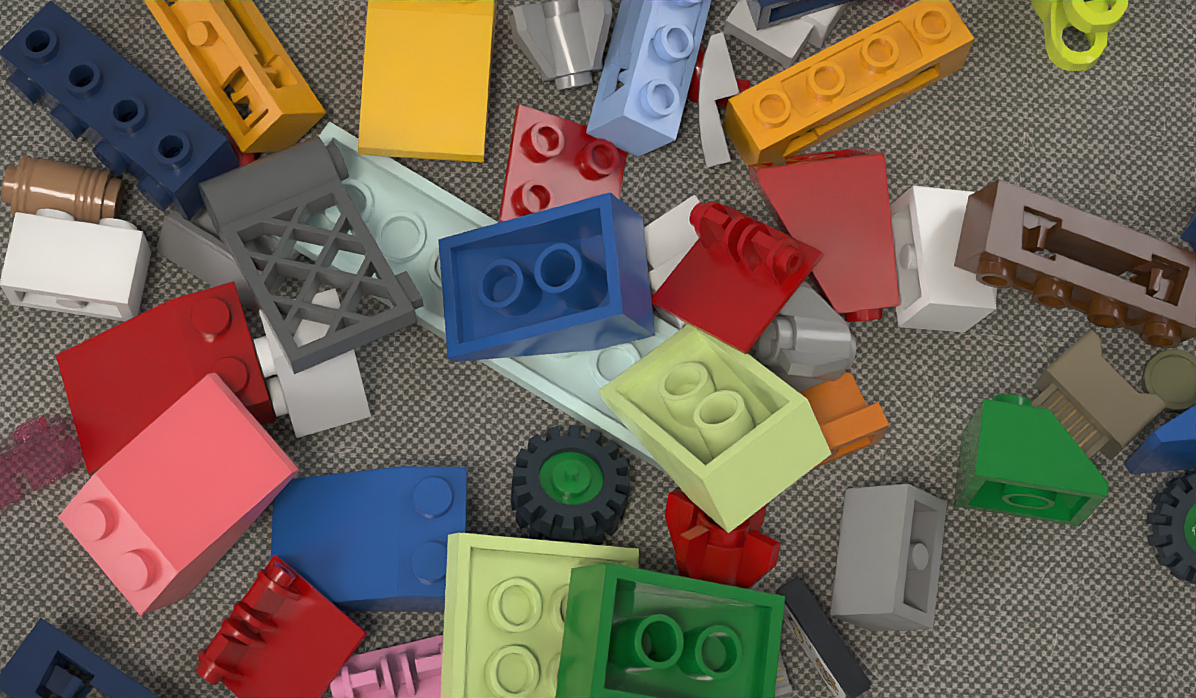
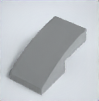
M723 32L709 36L699 76L698 125L703 157L707 168L731 161L715 100L739 94Z

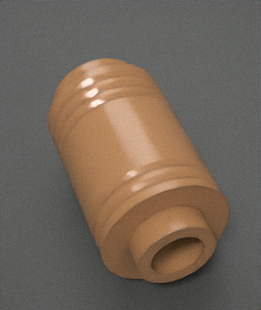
M23 155L18 167L9 165L6 169L2 185V202L11 204V214L13 217H15L16 212L36 215L39 209H54L70 214L74 217L75 221L99 224V221L104 218L120 219L125 182L123 179L114 178L113 172L109 170L103 171L102 169L87 168L82 165L43 158L38 159L37 157L31 158L30 156Z

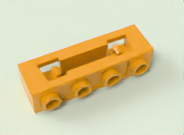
M144 0L242 153L278 152L290 147L326 114V111L252 0H167L175 2L170 7L165 0ZM228 84L235 91L231 93V100L223 91ZM233 103H247L252 113L243 120Z
M919 0L729 98L723 129L747 168L748 165L761 162H772L773 166H777L785 161V157L798 155L962 69L973 44L974 37L950 0Z

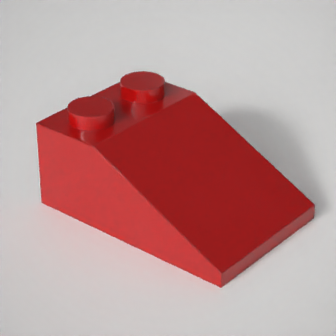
M234 281L171 299L56 354L89 476L94 475L95 472L210 373L215 372L260 425L276 421Z

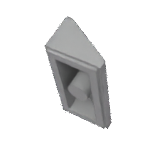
M205 205L189 221L176 210L164 219L157 251L162 256L213 287L234 281L242 305L256 313H260V308L226 243H223L218 236ZM265 234L243 244L246 250L272 255L280 240L273 235ZM293 248L288 259L299 261L302 253ZM257 270L259 275L261 276L263 271ZM278 275L269 293L275 295L287 276Z

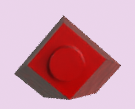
M854 147L785 157L786 165L773 166L772 162L748 165L749 178L781 232L823 253L824 256L808 277L818 294L838 314L844 313L845 321L861 322L880 319L883 317L882 308L900 306L884 153L863 147Z

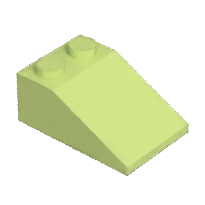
M689 324L598 391L602 400L690 500L728 533L831 455V451L807 398L748 353L745 355Z

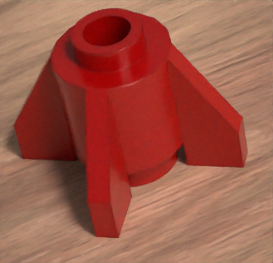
M677 489L669 492L664 516L674 547L679 576L744 589L752 588L776 567L781 545L780 542L759 532L763 525L767 504L728 533L694 504L685 493Z

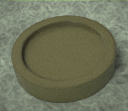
M1179 349L1164 350L1153 356L1142 373L1141 382L1144 393L1157 394L1167 406L1164 411L1169 413L1184 412L1196 405V357Z

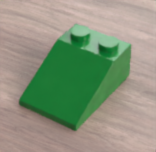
M607 562L571 568L555 698H775L785 596Z

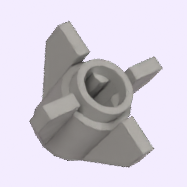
M555 0L543 4H527L512 8L514 15L509 16L513 40L540 73L542 82L555 81L557 91H565L593 84L591 73L603 69L602 57L613 14L610 0Z
M803 282L756 341L758 360L762 365L770 366L766 368L797 392H801L823 382L839 379L844 371L849 369L854 362L856 339L853 333L850 332L849 325L844 318L808 283Z

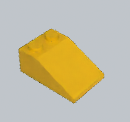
M368 0L358 155L484 163L497 0Z

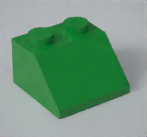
M1000 394L993 396L992 400L983 399L962 432L953 502L955 507L1080 526L1108 497L1109 483L1050 409L1033 407L1032 401L1026 397Z

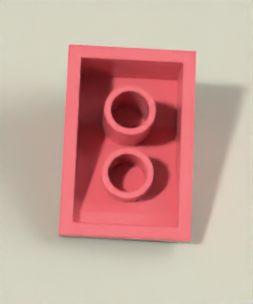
M214 372L207 374L95 472L58 518L141 616L185 599L297 474L299 469Z

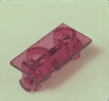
M41 414L9 432L13 442L0 448V509L22 498L11 478L12 475L22 471L34 492L58 478L74 472L75 470L72 465L83 460L72 437L60 442L56 436V433L66 428L62 417L49 423L45 415Z

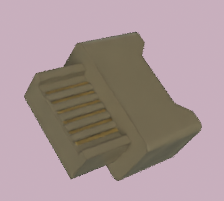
M1091 329L1083 334L1043 371L1036 381V386L1042 393L1032 401L1033 407L1050 409L1090 460L1098 452H1101L1107 459L1113 460L1154 422L1167 407L1157 394L1138 393L1102 357V339Z

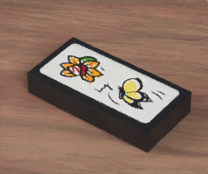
M795 577L779 587L775 594L785 596L783 620L834 697L864 698L871 689L870 685L872 683L803 580Z

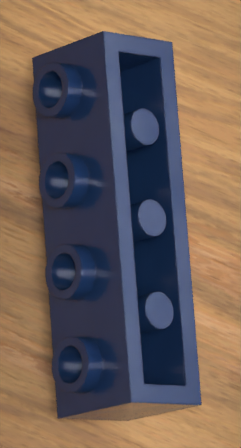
M51 0L0 49V57L11 73L6 79L9 87L28 105L34 106L40 101L51 110L48 114L50 119L69 138L77 141L81 136H84L94 144L95 147L92 149L94 155L114 174L120 176L126 170L140 182L136 185L138 190L152 205L162 212L171 206L189 221L204 206L198 186L199 183L240 167L234 151L225 136Z

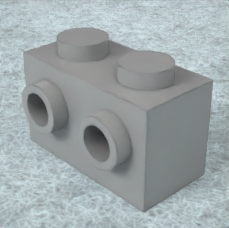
M910 484L846 489L843 514L839 524L840 538L835 578L831 589L830 616L868 631L933 629L947 501Z

